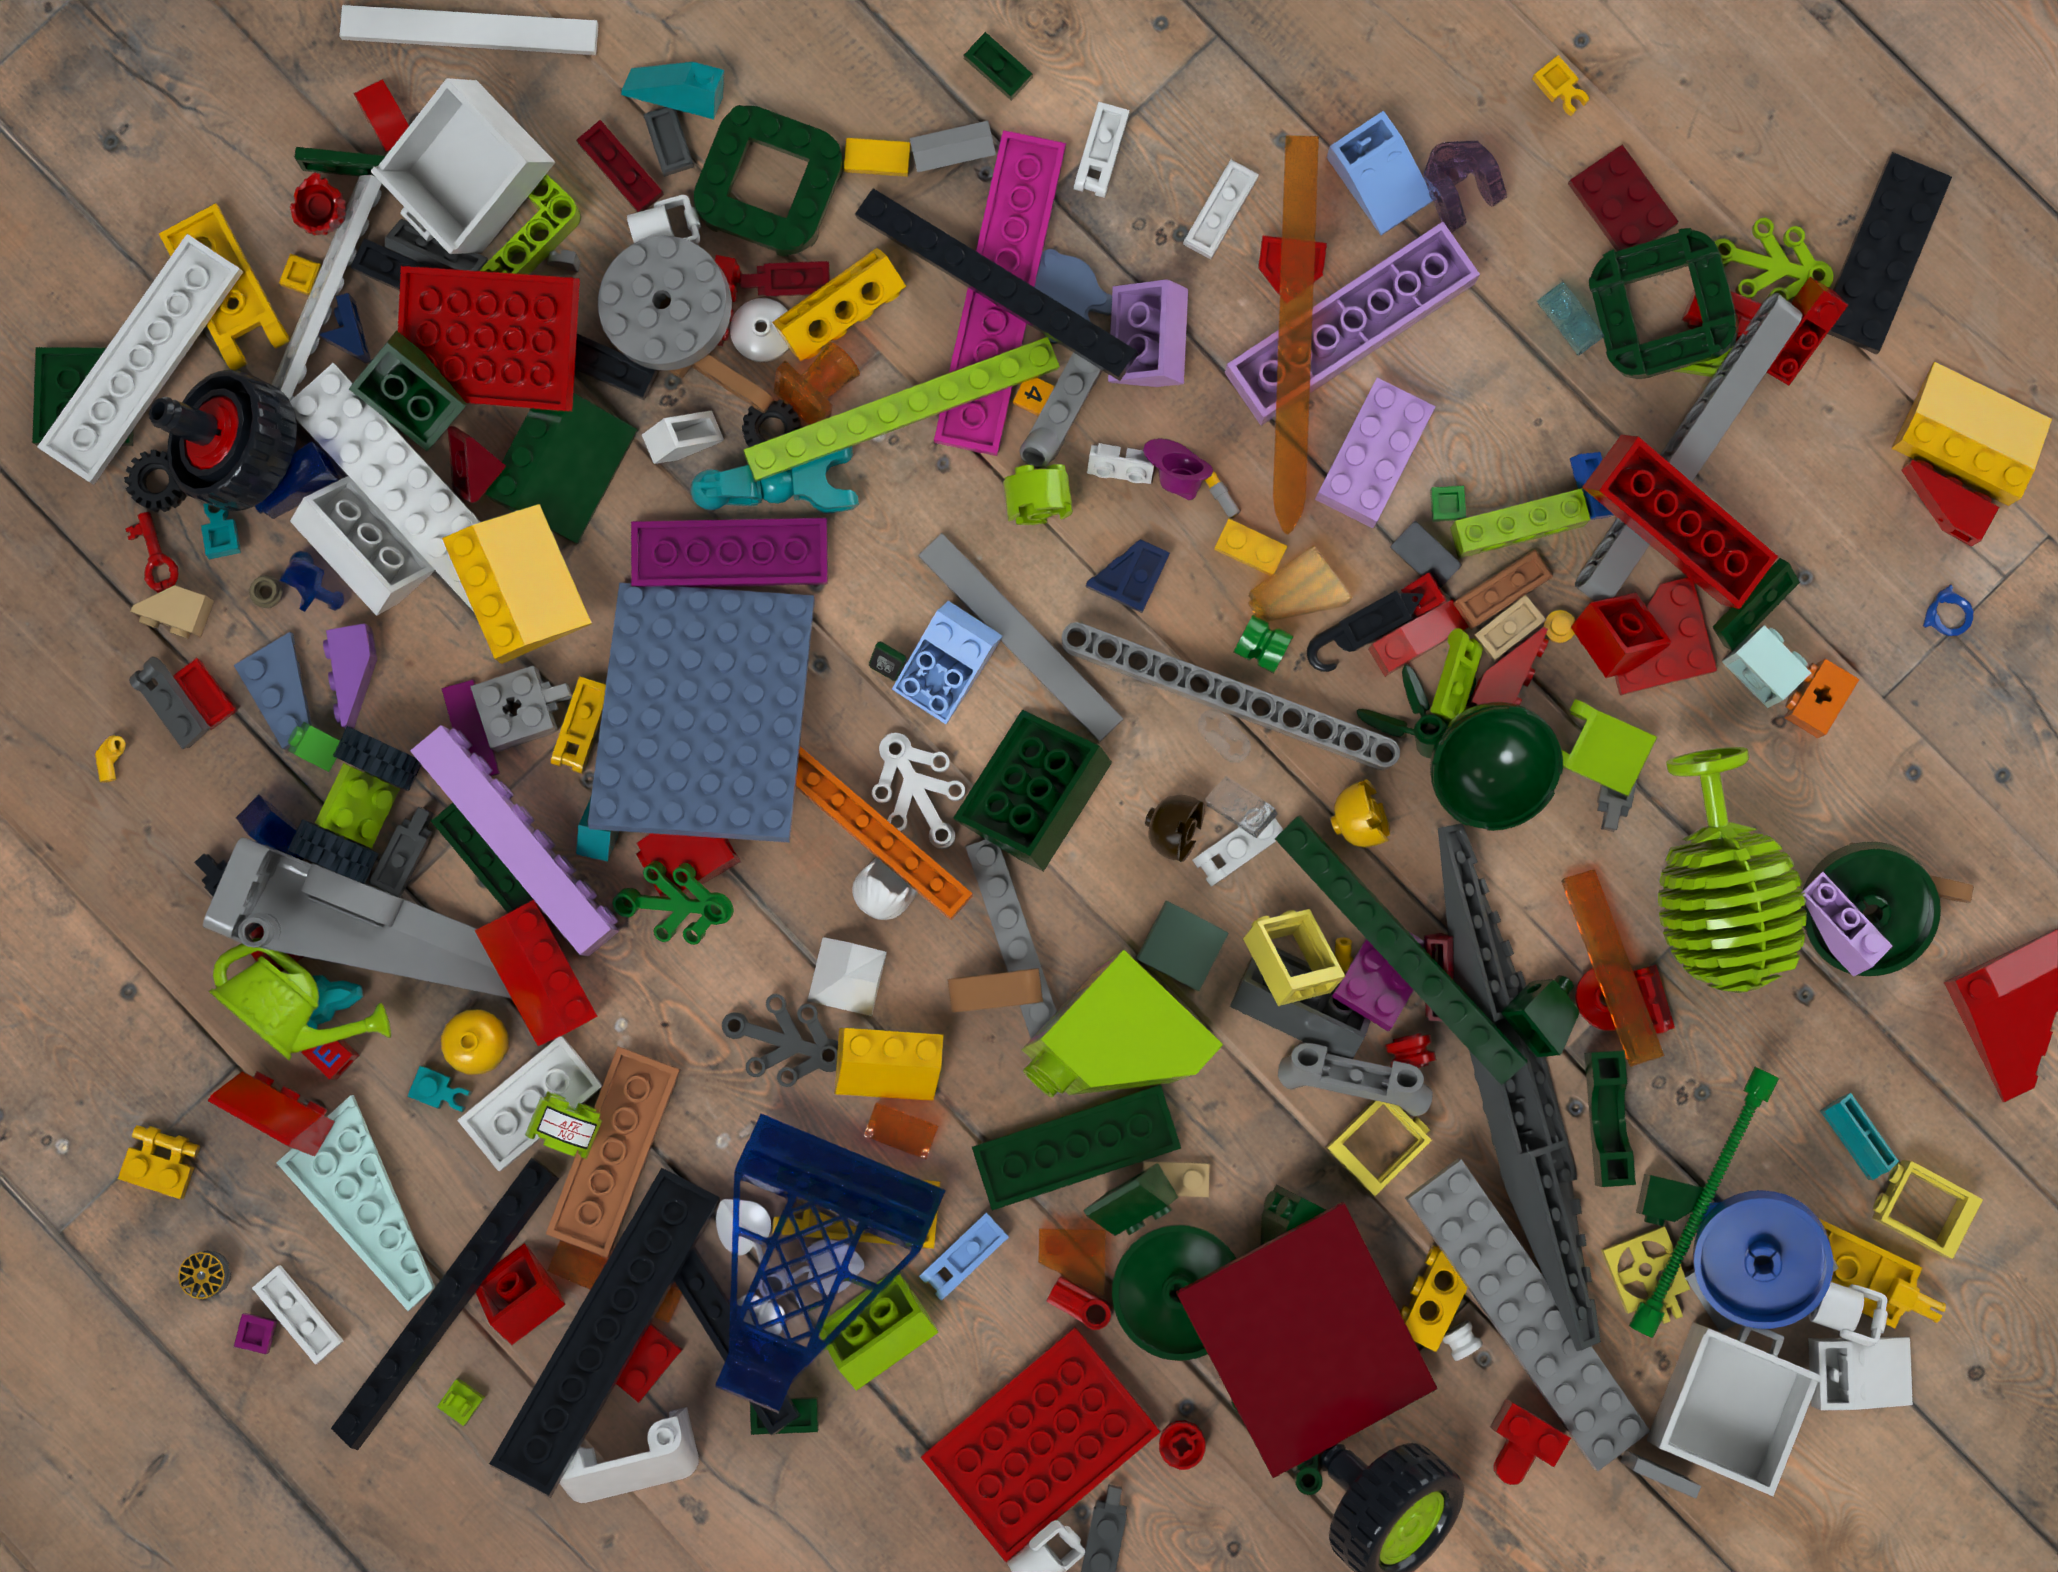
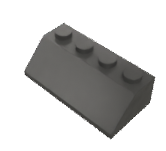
M1275 947L1290 977L1312 972L1306 961ZM1253 957L1230 1004L1231 1008L1304 1043L1327 1046L1328 1054L1350 1059L1354 1058L1365 1039L1371 1022L1332 997L1337 986L1331 993L1278 1006Z

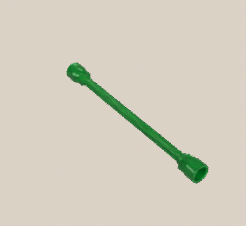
M1754 1066L1743 1090L1747 1092V1095L1744 1099L1746 1101L1745 1105L1741 1109L1742 1113H1739L1740 1117H1737L1738 1121L1735 1122L1736 1125L1733 1126L1734 1129L1731 1130L1732 1133L1729 1134L1730 1136L1726 1140L1727 1144H1724L1725 1148H1722L1723 1152H1720L1721 1156L1718 1157L1719 1160L1716 1161L1717 1163L1713 1167L1714 1171H1711L1712 1175H1709L1710 1179H1707L1708 1183H1705L1706 1187H1703L1704 1190H1702V1194L1698 1198L1699 1202H1696L1697 1206H1694L1695 1210H1692L1693 1214H1690L1691 1217L1686 1222L1687 1225L1683 1229L1684 1233H1681L1682 1237H1679L1675 1245L1676 1248L1673 1249L1674 1252L1671 1253L1672 1256L1668 1260L1669 1264H1666L1662 1272L1663 1275L1660 1276L1661 1279L1656 1284L1655 1291H1653L1651 1297H1648L1646 1303L1640 1302L1629 1324L1634 1330L1654 1338L1665 1315L1661 1309L1664 1305L1663 1299L1667 1295L1666 1291H1669L1668 1287H1671L1670 1283H1673L1674 1276H1676V1272L1680 1268L1679 1264H1682L1681 1260H1684L1683 1256H1686L1687 1249L1690 1248L1689 1245L1693 1241L1692 1237H1695L1694 1233H1697L1696 1229H1699L1700 1222L1703 1221L1702 1218L1707 1213L1705 1210H1708L1707 1206H1710L1709 1202H1712L1711 1198H1714L1715 1191L1718 1190L1717 1187L1722 1182L1721 1179L1725 1175L1724 1171H1727L1728 1163H1731L1730 1160L1733 1159L1732 1156L1735 1155L1734 1152L1739 1147V1140H1742L1743 1133L1746 1132L1745 1129L1748 1128L1747 1125L1750 1124L1749 1121L1754 1116L1753 1113H1755L1757 1107H1760L1762 1101H1769L1779 1081L1778 1077Z

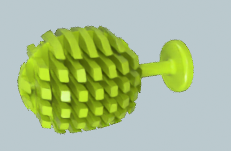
M1726 747L1697 751L1666 761L1667 770L1671 775L1680 777L1700 776L1708 826L1682 839L1685 841L1692 840L1691 842L1693 843L1669 849L1665 858L1669 866L1662 870L1659 881L1664 889L1658 892L1659 906L1665 907V909L1659 912L1660 923L1663 927L1668 926L1667 929H1664L1663 934L1667 944L1674 946L1671 948V952L1676 961L1680 964L1683 963L1685 971L1696 980L1712 983L1708 984L1709 987L1735 993L1759 989L1782 977L1775 973L1795 969L1800 959V954L1797 955L1798 952L1796 951L1801 950L1805 938L1802 926H1806L1807 912L1801 908V906L1806 904L1805 892L1801 893L1803 890L1797 889L1798 886H1801L1802 881L1796 870H1790V868L1794 867L1790 856L1785 852L1779 851L1782 849V846L1772 837L1759 833H1749V831L1758 829L1728 822L1720 772L1741 767L1748 762V749L1744 747Z

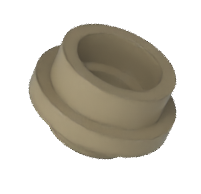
M264 575L252 582L249 595L257 606L271 608L280 602L283 588L276 578ZM271 587L272 594L264 598L262 596L263 589Z

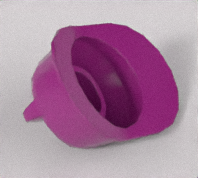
M1158 438L1150 440L1144 445L1143 452L1145 457L1158 468L1160 484L1168 492L1177 494L1187 500H1193L1203 480L1212 476V466L1178 442Z

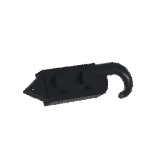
M1396 590L1317 634L1310 640L1307 647V659L1310 665L1321 672L1335 670L1337 668L1335 663L1327 665L1319 661L1317 653L1321 647L1334 640L1344 651L1354 652L1412 621L1411 616L1424 595L1419 593H1398ZM1416 596L1418 597V601L1413 602L1412 598Z

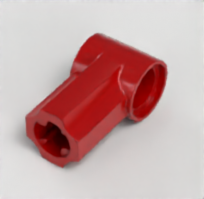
M1062 1276L1058 1278L1046 1300L1049 1304L1081 1321L1085 1326L1093 1330L1104 1328L1112 1317V1307L1109 1302L1091 1294ZM1096 1304L1102 1306L1106 1312L1105 1320L1098 1323L1093 1322L1088 1317V1308Z

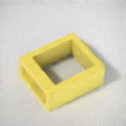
M1310 909L1299 912L1289 910L1274 918L1269 916L1260 917L1251 924L1252 928L1243 938L1278 1006L1331 993L1345 977ZM1293 934L1312 972L1290 977L1271 939Z
M1372 1100L1325 1147L1373 1196H1376L1432 1141L1426 1135L1430 1129L1417 1116L1411 1119L1400 1106ZM1383 1105L1416 1140L1386 1170L1375 1178L1343 1143Z
M1902 1160L1900 1164L1897 1163L1890 1171L1888 1176L1890 1184L1885 1194L1881 1193L1875 1200L1873 1205L1875 1213L1872 1219L1942 1257L1953 1259L1983 1199L1913 1161ZM1910 1174L1957 1199L1936 1241L1889 1217Z

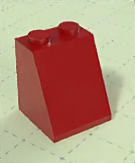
M650 833L637 842L640 851L636 855L642 866L645 868L652 861L661 862L666 868L665 876L684 894L690 891L685 886L678 885L673 879V872L680 864H690L695 869V879L703 885L741 862L728 838ZM652 869L653 873L655 875H658L657 872ZM681 872L684 877L688 878L684 872ZM653 884L660 896H667L655 884Z

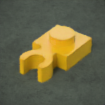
M1559 55L1532 77V80L1552 103L1559 97L1561 98L1563 109L1569 116L1574 115L1576 112L1575 107L1571 104L1572 99H1578L1583 106L1589 101L1586 92L1573 87L1577 84L1579 78Z

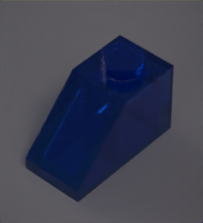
M260 794L236 817L246 833L256 842L300 860L304 859L288 850L298 828Z

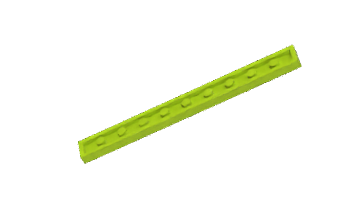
M1045 337L746 448L743 452L753 478L757 482L1058 370L1060 366L1049 338Z

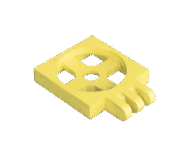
M1665 1226L1658 1227L1601 1250L1624 1309L1628 1314L1636 1311L1640 1302L1646 1303L1648 1297H1651L1655 1287H1657L1656 1277L1658 1272L1664 1270L1666 1264H1669L1668 1260L1672 1256L1671 1253L1674 1252V1247ZM1642 1242H1656L1664 1247L1666 1254L1652 1259L1647 1256ZM1629 1247L1634 1259L1631 1268L1618 1272L1619 1259L1622 1253ZM1643 1263H1648L1651 1266L1652 1270L1648 1276H1642L1639 1272V1267ZM1681 1265L1678 1268V1272H1676V1276H1674L1675 1278L1673 1283H1671V1287H1669V1291H1666L1665 1299H1663L1664 1305L1661 1309L1665 1313L1662 1319L1663 1324L1670 1322L1667 1308H1671L1675 1319L1683 1317L1675 1295L1690 1290ZM1636 1280L1642 1282L1648 1297L1643 1299L1637 1298L1628 1293L1623 1285Z

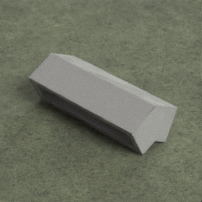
M988 121L910 138L917 172L996 155Z

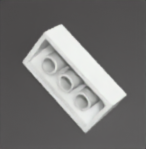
M349 476L304 497L290 520L376 616L399 604L435 570Z

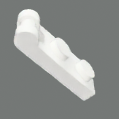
M1098 102L1076 176L1074 190L1081 192L1084 189L1096 192L1095 196L1105 198L1130 110ZM1089 170L1101 171L1100 178L1088 177Z
M1265 808L1192 861L1197 868L1201 867L1208 876L1206 881L1212 887L1275 843L1276 840L1274 838L1283 829L1270 810ZM1218 854L1226 864L1220 869L1212 861V858Z

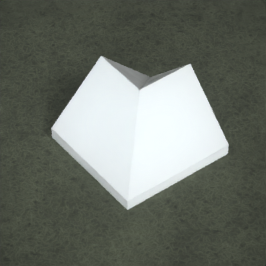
M823 937L808 1002L872 1016L887 952Z

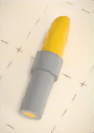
M1213 471L1212 476L1204 480L1209 486V491L1214 499L1218 500L1229 519L1238 515L1240 510L1229 495V490L1223 481H1220Z

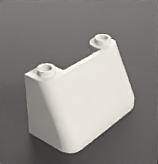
M687 1407L670 1411L669 1418L661 1419L650 1427L648 1432L650 1451L597 1464L594 1447L583 1448L580 1446L562 1477L560 1485L574 1501L587 1503L690 1476L696 1470L699 1460Z

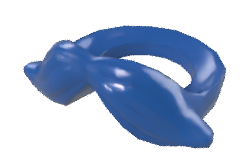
M1949 585L1938 592L1936 600L1928 607L1923 627L1932 626L1946 636H1958L1964 633L1972 624L1974 614L1972 606L1965 598L1954 593L1953 586ZM1939 602L1956 604L1963 609L1965 621L1960 628L1949 629L1942 624L1936 610Z

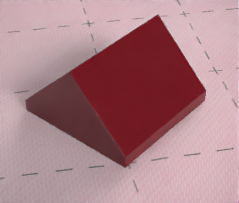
M449 426L448 439L452 490L470 503L477 502L504 470L506 465L474 438L455 426Z

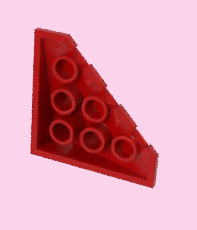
M2058 928L1944 982L2002 1102H2006L2035 1088L2038 1079L2036 1072L2041 1057L2046 1055L2053 1034L2050 1030L2056 1012H2058Z

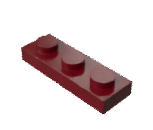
M601 120L576 139L578 145L636 212L646 210L664 195L660 187Z

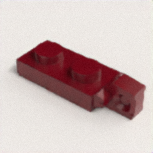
M829 261L764 263L763 266H757V274H740L742 289L758 288V296L766 295V297L807 296L830 281Z

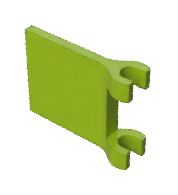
M1575 699L1569 710L1571 712L1570 715L1584 720L1586 723L1571 754L1561 750L1563 768L1629 797L1657 737Z

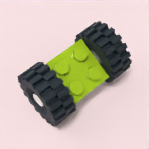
M347 726L333 756L364 770V772L343 763L315 824L302 819L288 850L324 868L365 884L379 853L367 847H373L400 788L378 779V777L409 791L422 764L417 758Z

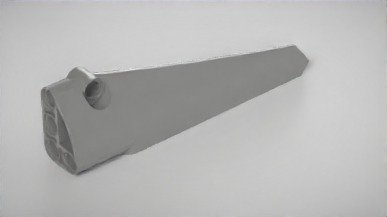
M242 837L237 842L203 921L204 928L241 942L247 947L274 950L511 998L474 931L476 928L368 884L352 880L321 865L310 864L248 838ZM255 923H259L264 929V936L258 942L253 941L249 936V929Z

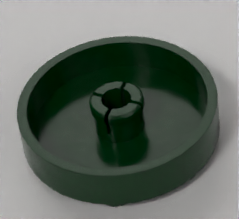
M1860 842L1844 846L1826 856L1817 864L1807 878L1803 890L1821 872H1824L1862 914L1866 908L1863 901H1866L1868 905H1877L1875 912L1863 915L1890 942L1892 947L1872 968L1857 976H1881L1899 971L1917 960L1926 951L1935 937L1941 916V905L1937 888L1922 864L1914 856L1899 847L1882 842ZM1806 905L1801 906L1807 912V923L1803 927L1814 949L1830 965L1851 974L1830 952Z

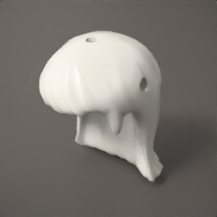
M877 857L857 875L852 887L853 897L857 906L864 913L878 920L893 919L901 915L918 894L915 889Z

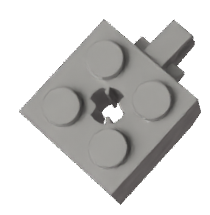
M535 666L470 686L489 746L496 752L557 732L558 728L552 712L558 710L557 703L572 698L567 683L551 687L550 682L543 683L539 670ZM515 702L522 706L517 709L518 715L516 716L509 712L512 709V704Z

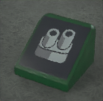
M880 641L875 645L869 661V667L892 681H896L908 661L904 654Z

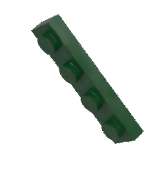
M454 803L450 804L431 820L433 825L507 913L533 899Z

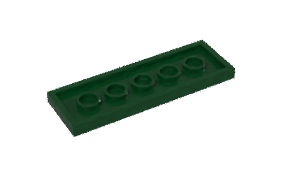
M1161 1085L972 1146L992 1211L1181 1149Z

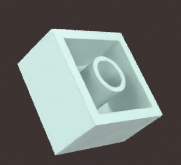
M1764 625L1749 634L1721 662L1769 708L1783 701L1811 672L1806 668L1808 666L1806 660L1795 651L1791 653L1784 646L1783 637L1775 629H1768Z

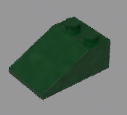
M397 330L349 388L350 391L425 451H428L467 405L423 351Z
M1276 1184L1274 1190L1267 1195L1264 1201V1210L1261 1214V1245L1323 1213L1326 1209Z

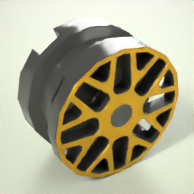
M207 1250L191 1254L183 1261L179 1268L178 1280L180 1287L185 1294L192 1298L205 1299L218 1295L230 1283L232 1272L229 1269V1262L223 1255L215 1251Z

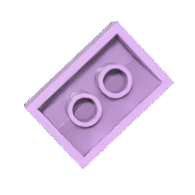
M1168 279L1113 286L1110 334L1136 349L1138 356L1121 381L1108 375V382L1150 387L1184 384L1187 288Z

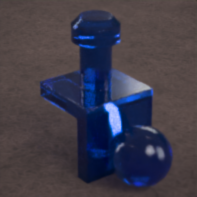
M298 551L290 557L289 565L280 576L279 581L297 589L302 596L300 610L305 612L313 600L318 599L328 604L329 609L336 611L342 607L345 600L343 593L339 591L333 593L321 587L324 570L314 565L313 557L309 553Z

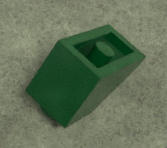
M1644 1174L1636 1213L1645 1215L1644 1222L1664 1226L1665 1220L1676 1222L1692 1212V1210H1695L1694 1206H1697L1696 1202H1699L1698 1198H1700L1699 1196L1704 1189L1703 1187Z

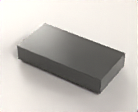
M664 107L643 114L663 176L693 168L694 164L676 109Z

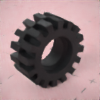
M778 399V401L771 403L765 413L750 406L748 408L749 413L743 417L744 425H742V432L748 447H752L768 441L760 435V426L768 418H778L784 423L785 430L783 435L802 428V425L793 407L790 404H785L784 400Z
M151 450V453L148 454L144 451L140 453L142 458L137 459L134 457L131 460L134 463L133 467L127 466L126 472L129 473V477H124V482L129 485L126 490L132 495L131 498L135 502L154 512H159V510L166 512L170 511V506L178 507L177 501L179 499L185 500L187 496L178 488L171 476L167 452ZM157 469L165 470L169 477L166 489L159 493L150 492L146 486V478L149 473Z

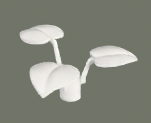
M726 1198L721 1200L718 1206L716 1225L719 1238L724 1247L736 1255H744L754 1247L760 1263V1271L763 1273L759 1283L760 1293L764 1297L763 1300L755 1294H747L737 1299L732 1305L759 1349L766 1347L775 1340L784 1327L785 1312L783 1307L777 1303L769 1302V1300H776L783 1296L787 1283H792L794 1279L803 1273L809 1272L808 1281L815 1291L825 1295H833L845 1290L864 1269L865 1263L853 1248L833 1239L818 1240L808 1246L805 1251V1259L808 1265L801 1267L791 1275H787L778 1267L768 1268L762 1248L758 1243L765 1240L771 1231V1218L767 1210L757 1202Z

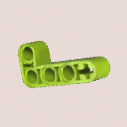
M547 174L528 196L532 204L539 211L480 271L507 273L502 268L506 265L513 274L529 275L579 225L581 214L574 200ZM542 185L549 187L545 195L540 197L534 195L537 187ZM569 207L572 209L568 217H556L557 212L561 208ZM539 230H548L549 234L545 240H534V236ZM516 253H526L522 263H511L512 257Z

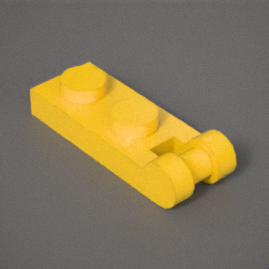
M579 676L551 757V764L559 767L564 764L572 767V771L583 774L602 718L605 684ZM569 743L579 745L576 755L567 752Z

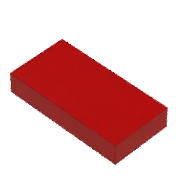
M194 659L173 675L179 686L209 725L210 730L238 711L200 659Z

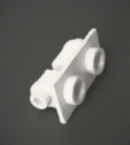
M1098 443V446L1091 445L1087 474L1096 475L1101 478L1123 479L1132 483L1151 484L1154 465L1145 457L1143 450L1127 448L1126 458L1119 457L1121 449L1119 446Z

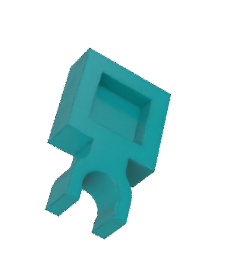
M204 503V512L210 520V524L201 525L207 558L210 560L241 553L237 524L234 519L226 520L229 511L220 509L219 512L212 513L210 505Z
M419 1066L407 1097L437 1109L441 1108L443 1101H447L451 1108L464 1112L466 1107L458 1105L455 1098L459 1093L470 1096L472 1091L465 1088L453 1089L449 1087L453 1079L452 1077L425 1066Z

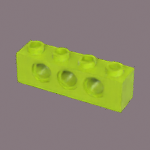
M1581 488L1457 520L1452 524L1450 530L1458 559L1581 528L1591 519Z

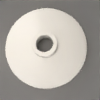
M757 298L743 304L735 312L730 325L731 339L738 352L747 359L756 362L773 361L785 354L789 347L772 322L788 310L781 303L768 298ZM758 323H766L767 329L764 332L756 331L755 327Z

